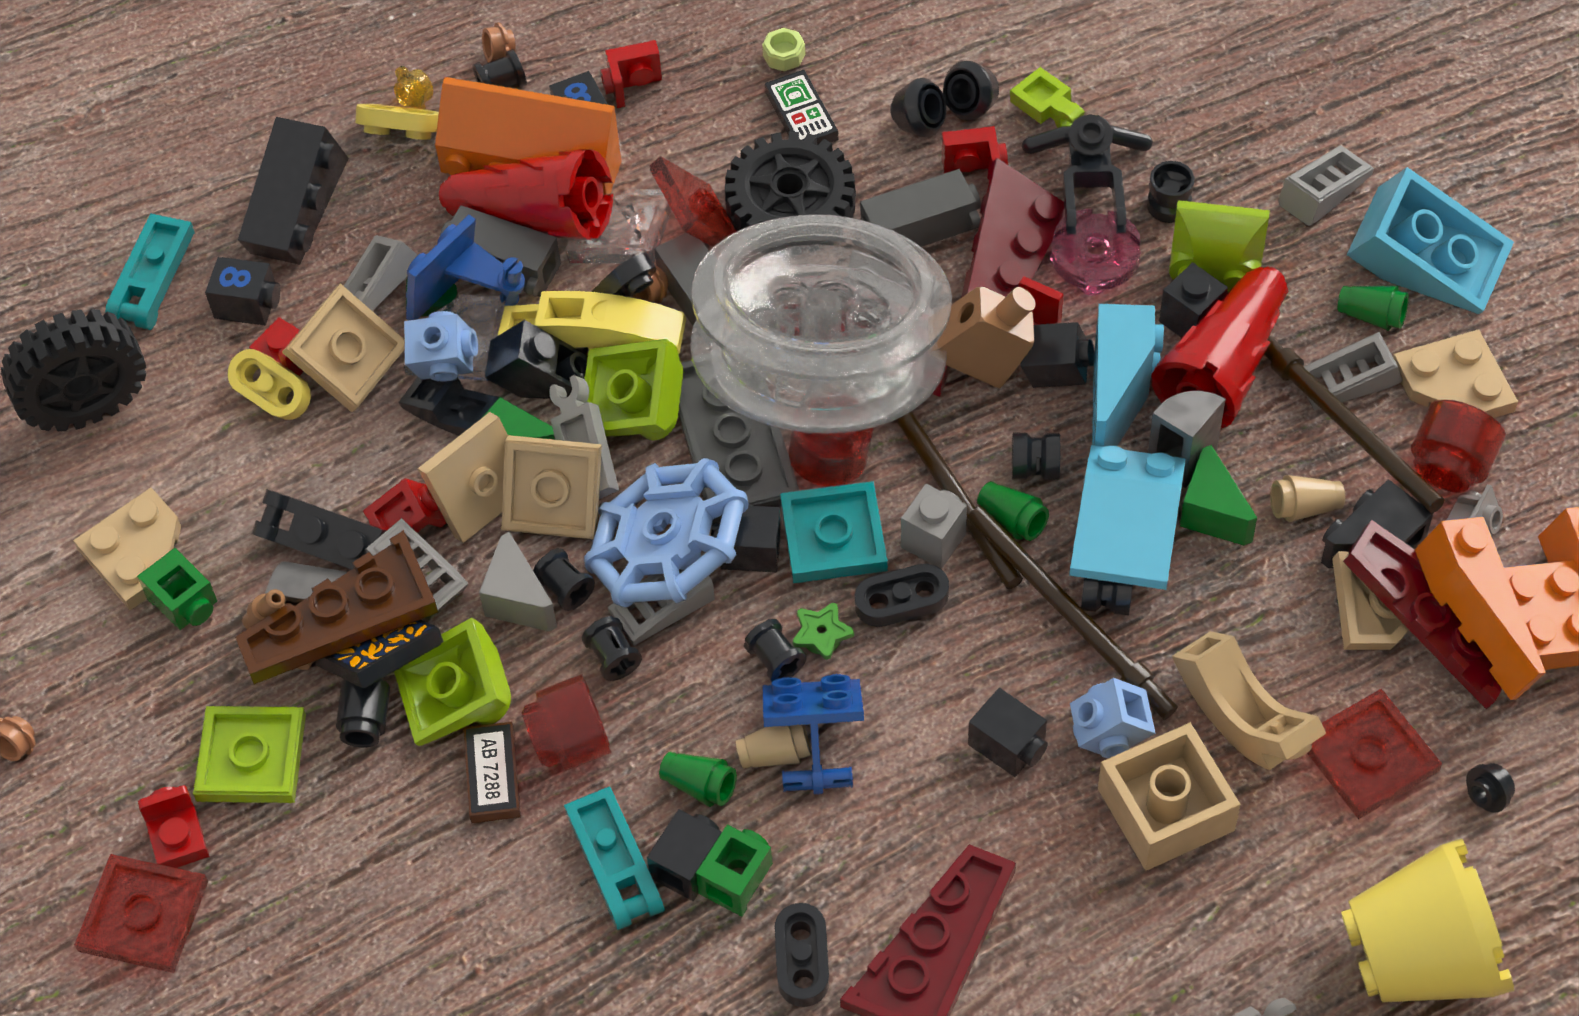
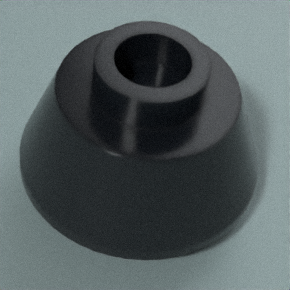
M961 61L953 65L947 72L943 83V95L947 107L956 117L966 121L976 120L982 117L997 101L999 84L996 76L989 69L973 61Z
M917 78L896 92L890 107L891 117L901 130L924 138L931 137L939 131L945 121V97L941 89L931 80Z

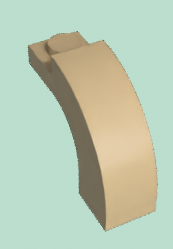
M1210 631L1172 656L1186 686L1208 719L1233 747L1255 764L1271 770L1284 760H1293L1305 755L1311 750V744L1326 734L1318 716L1284 707L1262 687L1248 666L1234 636Z

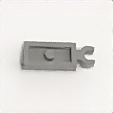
M573 375L570 377L572 391L568 397L565 388L555 384L550 386V398L556 406L560 407L561 411L560 415L550 420L555 440L602 444L599 499L619 491L599 406L587 402L589 386L586 380Z

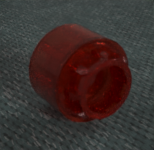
M840 393L820 394L804 402L794 415L788 454L794 470L805 480L826 487L845 485L857 479L867 465L873 435V424L867 411L852 398Z
M1443 399L1434 401L1430 404L1411 444V452L1415 457L1413 465L1417 474L1434 487L1453 493L1468 491L1470 486L1482 483L1487 479L1506 438V432L1495 418L1477 407L1455 400Z
M583 674L536 691L537 701L524 706L522 716L542 766L551 767L561 763L564 770L567 771L612 753L603 723Z

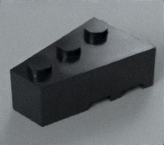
M280 117L275 118L238 237V241L250 254L300 265L305 253L311 248L314 233L349 159L326 127Z

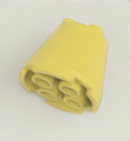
M1462 838L1436 847L1349 900L1350 909L1341 911L1351 946L1354 947L1362 944L1367 960L1358 962L1369 997L1379 994L1382 1002L1490 998L1514 991L1509 969L1499 971L1497 964L1503 963L1502 958H1504L1501 947L1503 945L1478 873L1473 866L1464 868L1462 863L1467 862L1465 854H1468Z

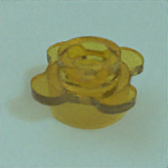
M405 66L396 68L397 83L394 85V93L397 100L403 106L426 110L424 103L433 97V86L429 77L420 69L408 71Z

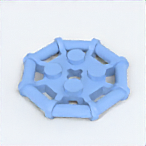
M703 458L698 463L659 467L656 463L651 464L645 468L646 473L612 501L603 502L598 508L600 518L591 550L584 556V564L586 570L595 574L611 593L613 603L622 607H629L634 602L673 600L675 603H680L687 599V593L723 563H731L736 556L733 548L742 513L748 509L749 503L746 493L736 489L719 471L718 463L714 460ZM704 487L710 488L716 495L705 501L698 497ZM644 498L647 500L640 507H635ZM722 515L717 538L709 536L713 519ZM668 524H671V527L665 533L661 535H656L657 533L664 531ZM618 526L615 540H613L616 527ZM625 558L629 563L620 575L613 567V562ZM664 574L665 581L640 583L644 575Z

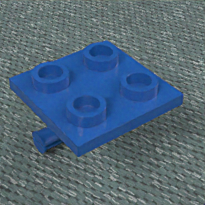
M468 214L457 226L455 224L448 226L440 235L437 245L429 253L419 254L407 269L406 319L409 321L421 317L459 279L501 292V303L505 301V306H514L519 302V294L523 291L525 285V278L521 273L523 269L522 262L519 261L517 263L518 258L511 257L506 259L504 263H501L474 242L476 219Z
M833 674L824 676L818 682L801 683V680L798 678L786 677L774 680L772 685H762L764 727L810 724L812 770L782 771L783 792L813 790V794L816 795L823 794V789L853 788L852 766L822 769V764H820L818 724L864 721L860 679H850L847 675Z

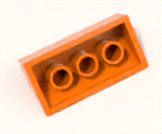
M445 77L443 80L435 141L440 171L442 173L454 175L456 173L484 169V165L520 163L519 159L559 155L560 151L592 149L602 155L609 167L613 183L602 184L603 195L611 194L622 162L614 106Z

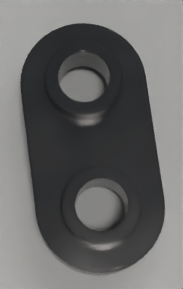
M647 253L638 254L616 267L591 292L615 294L625 297L636 295L653 284L654 281L651 276L656 272L657 268Z
M918 564L868 577L857 586L855 591L856 614L861 621L870 626L883 627L936 613L948 601V577L942 569L932 564ZM920 591H929L932 593V595L928 597H920L919 595H917V593H919ZM880 602L884 603L886 607L875 609L871 605Z
M807 903L791 904L778 914L775 921L778 989L788 1003L798 1007H808L820 1002L829 989L826 922L823 914L816 907ZM797 930H806L810 933L809 937L804 940H797L792 937V934ZM801 977H807L813 981L811 986L807 988H799L794 983Z

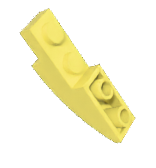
M542 291L539 304L504 306L498 335L526 320L574 348L588 347V349L668 339L676 345L678 354H680L686 317L683 312L660 304L615 294L585 291Z

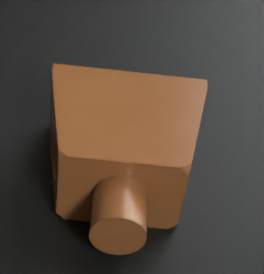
M976 287L927 322L928 357L1000 389L1033 347L1034 326L1032 310L1035 308L1033 296L1021 287L1014 288L1006 297L988 288Z

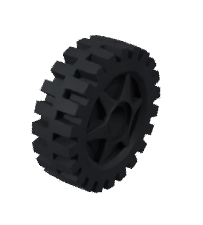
M781 132L771 134V143H767L761 137L754 140V149L748 145L745 146L740 152V158L735 156L731 161L730 170L727 169L725 176V205L728 221L731 223L732 230L736 236L741 235L742 242L750 247L755 243L756 252L765 255L767 250L771 248L773 257L782 258L784 250L790 251L791 259L801 258V250L806 249L808 255L812 256L818 254L819 244L826 250L833 246L834 237L840 240L846 234V226L850 227L853 221L856 189L852 166L849 160L845 161L844 153L839 148L833 151L832 143L826 139H823L817 145L816 135L807 133L804 141L800 140L799 132H789L788 140H782Z
M82 309L72 310L71 317L67 319L62 312L53 315L54 323L49 325L43 319L35 324L37 329L35 333L26 329L19 335L22 343L13 341L8 348L10 354H4L1 376L14 410L22 421H26L27 425L32 427L39 425L40 429L50 431L53 426H55L57 432L67 431L70 424H73L75 429L78 430L86 427L87 420L92 419L94 424L102 421V414L106 412L111 416L120 412L118 404L127 406L133 400L131 393L138 394L142 388L140 381H145L146 363L130 326L128 327L126 321L121 317L117 319L115 314L108 311L102 315L100 310L90 309L87 316H85Z

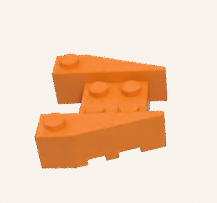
M1579 507L1566 508L1538 536L1548 563L1504 568L1484 517L1441 521L1415 549L1431 593L1441 606L1446 604L1450 606L1462 623L1458 628L1468 643L1475 640L1493 665L1489 669L1490 673L1510 700L1518 699L1546 673L1545 670L1579 666Z

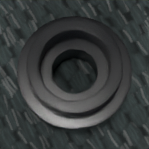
M1495 763L1479 764L1467 773L1466 785L1468 794L1477 806L1488 812L1498 813L1510 804L1511 798L1515 793V784L1505 768Z

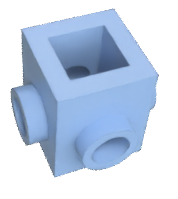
M438 311L431 313L429 318L404 321L405 365L421 380L431 378L435 381H452L459 374L473 373V356L478 354L477 335L475 330L470 328L458 314Z
M1112 678L1105 683L1096 684L1088 690V693L1070 703L1074 723L1073 733L1077 739L1078 747L1100 754L1104 758H1111L1129 750L1134 745L1156 734L1146 690L1119 679Z

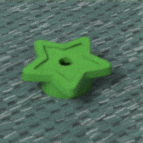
M836 603L829 604L819 612L800 608L797 611V617L802 628L794 637L792 645L794 647H806L809 651L820 654L824 659L828 660L841 641L852 638L855 634L851 627L839 621ZM820 627H824L826 631L824 633H819L817 629Z

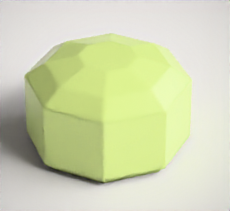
M787 28L769 32L762 44L763 57L768 66L777 70L787 71L799 67L805 56V43L799 32Z

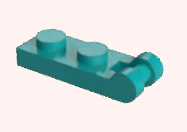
M150 213L107 301L105 313L108 311L115 314L117 319L121 317L124 321H132L138 328L147 330L154 328L158 318V309L195 233L190 221ZM133 296L141 297L138 305L130 303Z
M609 786L565 804L564 808L567 818L617 931L632 925L631 919L645 913L652 917L664 912L665 909L660 894L611 787ZM636 884L640 894L623 900L619 890Z

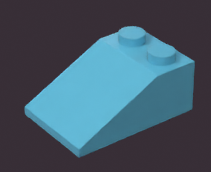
M1406 167L1378 187L1348 250L1347 256L1384 281L1480 314L1488 303L1514 241Z
M1098 305L1094 347L1095 360L1093 365L1092 445L1102 447L1118 446L1148 398L1151 374L1160 361L1164 339V325L1155 324V306Z
M1091 445L1069 576L1167 590L1186 458L1172 457L1165 453L1151 454L1124 450L1117 446L1102 447Z

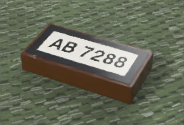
M506 722L464 727L468 805L471 823L521 818L513 723Z

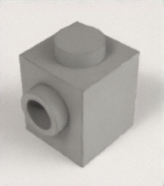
M925 484L901 517V548L942 569L966 535L967 504L963 503L958 496L950 491L938 490Z

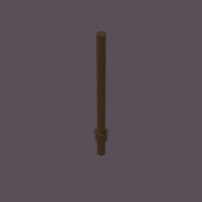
M1269 336L1267 341L1271 343L1264 356L1271 361V368L1283 380H1291L1429 512L1434 513L1438 511L1444 504V498L1303 367L1304 361L1291 348H1283L1275 339Z
M870 371L867 378L883 401L881 407L892 423H898L941 490L954 493L963 503L967 504L968 517L970 512L976 507L913 414L914 405L906 393L898 391L890 378ZM966 519V528L1007 589L1017 587L1023 580L1018 570Z
M982 506L973 509L967 519L1121 676L1120 680L1145 689L1149 705L1163 720L1173 715L1178 706L1153 681L1155 675L1141 661L1135 663Z

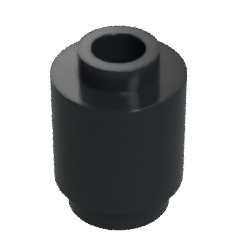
M345 679L342 681L336 728L340 732V740L343 743L359 748L372 747L379 743V738L385 733L390 695V686L386 681L380 679L366 688H361Z

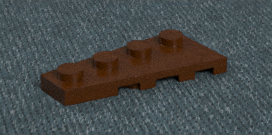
M404 530L390 538L391 545L376 555L372 556L368 552L352 562L354 569L335 581L331 582L327 578L311 588L313 593L295 606L290 603L286 604L235 637L254 685L438 613L435 599Z

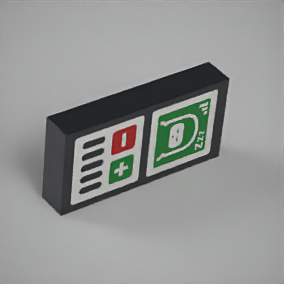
M805 70L765 83V93L788 136L789 132H799L800 140L804 141L807 133L816 135L817 145L823 139L831 143L839 140L838 129Z

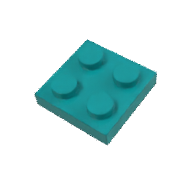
M874 481L780 493L793 583L888 571V560Z

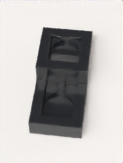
M417 376L400 399L399 404L404 410L440 429L460 436L478 422L499 397L464 389L458 377L452 381H435L431 378L421 380Z

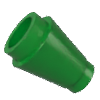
M1343 286L1339 294L1337 310L1340 313H1345L1348 316L1387 331L1391 327L1401 329L1407 314L1409 294L1399 291L1398 286Z
M993 481L986 483L977 497V505L982 506L994 520L1017 540L1024 538L1032 541L1036 539L1044 530L1049 519V509L1043 506L1041 498L998 485Z
M670 751L661 762L659 777L707 807H711L714 804L723 806L729 801L736 786L737 772L735 768L728 766L725 759L682 753L677 754Z

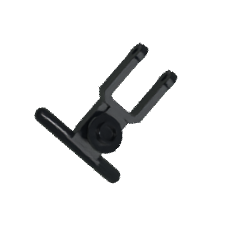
M1088 114L1076 119L1071 126H1062L1024 139L1022 149L1027 154H1034L1068 144L1070 167L1063 174V197L1067 235H1076L1077 220L1074 188L1110 187L1112 189L1116 234L1126 233V207L1122 170L1111 163L1110 145L1113 143L1139 151H1148L1153 144V140L1149 135L1110 125L1101 116Z

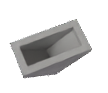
M508 532L502 535L479 591L485 617L545 631L557 628L553 603L511 533Z

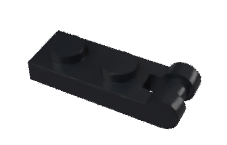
M266 489L262 503L266 504L261 521H255L251 534L343 567L354 569L352 562L367 554L365 549L387 530ZM284 510L294 513L289 531L279 527Z

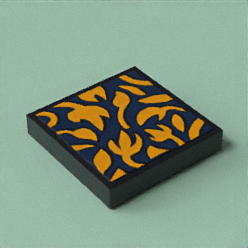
M418 620L315 661V664L361 688H366L440 646L444 641L439 627L423 620Z

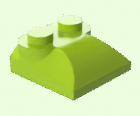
M1178 200L1169 266L1171 278L1174 280L1193 262L1226 285L1229 292L1247 272L1261 267L1270 210Z
M659 339L589 349L585 380L589 386L587 402L599 406L605 435L625 436L640 434L652 441L666 437L673 430L678 419L683 379V366L680 362L676 345L668 339Z
M472 617L441 634L444 642L440 646L394 671L414 743L418 746L444 737L473 722L481 725L496 723L509 709L511 692L498 650L483 625Z

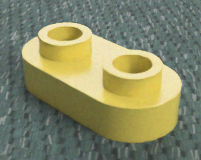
M357 104L355 123L364 125V132L369 134L388 135L390 134V129L406 130L405 137L429 140L432 137V132H437L439 112L380 104Z
M246 349L236 354L231 360L228 367V380L232 388L269 414L284 420H293L300 417L308 408L311 392L307 382L267 354L254 349ZM260 368L261 374L257 381L254 382L253 375ZM291 391H293V399L289 404H287V395Z

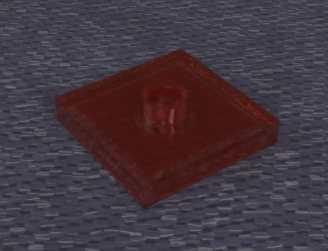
M661 156L649 165L654 179L684 232L730 257L735 258L746 249L710 184Z
M1382 688L1322 722L1326 734L1313 742L1311 750L1307 753L1358 819L1437 774L1442 766L1441 761Z
M110 854L74 946L81 953L174 973L208 884L206 875Z

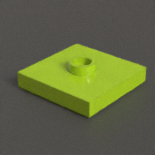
M206 706L193 790L196 802L295 803L306 720L304 708Z

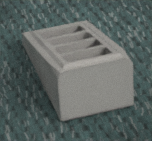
M1340 145L1285 178L1278 200L1279 205L1310 226L1323 218L1372 175L1374 168ZM1336 165L1337 167H1339L1341 170L1346 172L1347 175L1336 169L1334 166Z
M376 235L352 271L344 287L373 311L408 276L407 269L418 255L402 241Z
M1380 332L1304 366L1315 378L1322 376L1328 390L1341 402L1382 391L1402 382L1398 365ZM1376 361L1378 366L1370 369L1367 363ZM1358 366L1361 374L1353 377L1349 368ZM1340 371L1345 381L1336 384L1331 373ZM1307 396L1313 410L1321 409Z
M401 518L369 545L365 551L367 553L370 552L372 556L376 555L391 545L390 538L404 530L412 550L420 556L417 559L420 568L422 569L428 565L432 570L425 577L428 586L430 587L439 578L445 584L433 595L439 613L458 597L469 583ZM438 613L428 616L426 618L430 621Z
M664 574L649 575L640 583L665 581ZM707 576L687 593V599L680 603H675L673 600L656 601L661 607L656 613L648 602H634L629 607H622L612 603L608 606V611L611 616L620 619L623 624L622 631L631 644L635 646L715 600L713 582ZM635 607L638 608L646 619L640 625L630 613V610Z

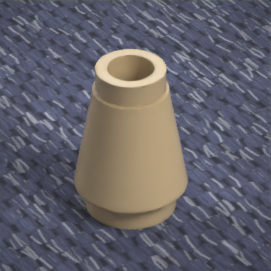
M1285 475L1282 480H1275L1272 483L1270 491L1271 508L1276 518H1285L1288 522L1330 512L1335 509H1342L1345 504L1344 486L1341 481Z
M805 725L764 727L745 736V738L736 740V748L743 769L801 764V758L812 756Z

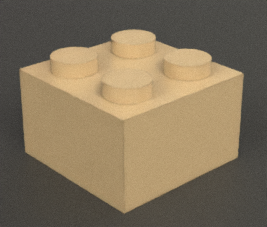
M1191 722L1102 761L1100 765L1098 790L1145 871L1235 831L1241 804Z

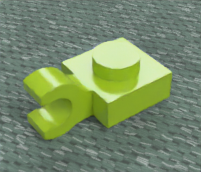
M1041 67L1010 90V102L1040 124L1051 117L1057 128L1071 126L1076 119L1085 113L1078 104L1071 102V88Z

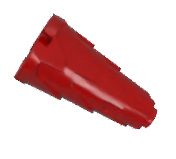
M592 149L560 151L559 155L519 159L520 163L484 165V169L456 173L449 176L439 189L440 203L452 216H455L460 206H464L542 233H548V235L557 238L575 240L598 239L602 235L611 217L614 195H603L602 183H613L605 159L599 152Z
M1258 267L1247 272L1222 301L1218 300L1196 326L1193 325L1169 353L1159 361L1151 374V381L1155 395L1161 403L1176 394L1188 391L1213 393L1225 398L1221 429L1232 424L1256 378L1253 374L1271 343L1267 340L1280 316L1279 308L1288 293L1285 277L1279 270L1273 267Z

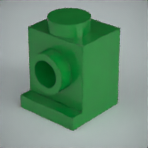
M173 548L137 576L147 600L153 606L155 605L179 630L189 623L192 626L204 623L211 616L214 609L213 605L218 602L211 583L176 548Z
M727 824L696 872L699 895L743 917L747 910L748 902L773 864L771 847L768 846L767 841L752 830L743 829L741 832ZM742 868L744 872L741 875L733 871V869Z

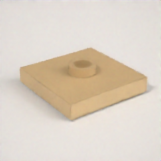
M340 283L282 353L349 411L353 412L360 406L404 351L405 339Z
M491 412L418 468L453 536L462 543L466 542L502 513L505 439L508 437V434L500 418Z
M509 435L505 439L501 530L594 540L598 525L602 444Z

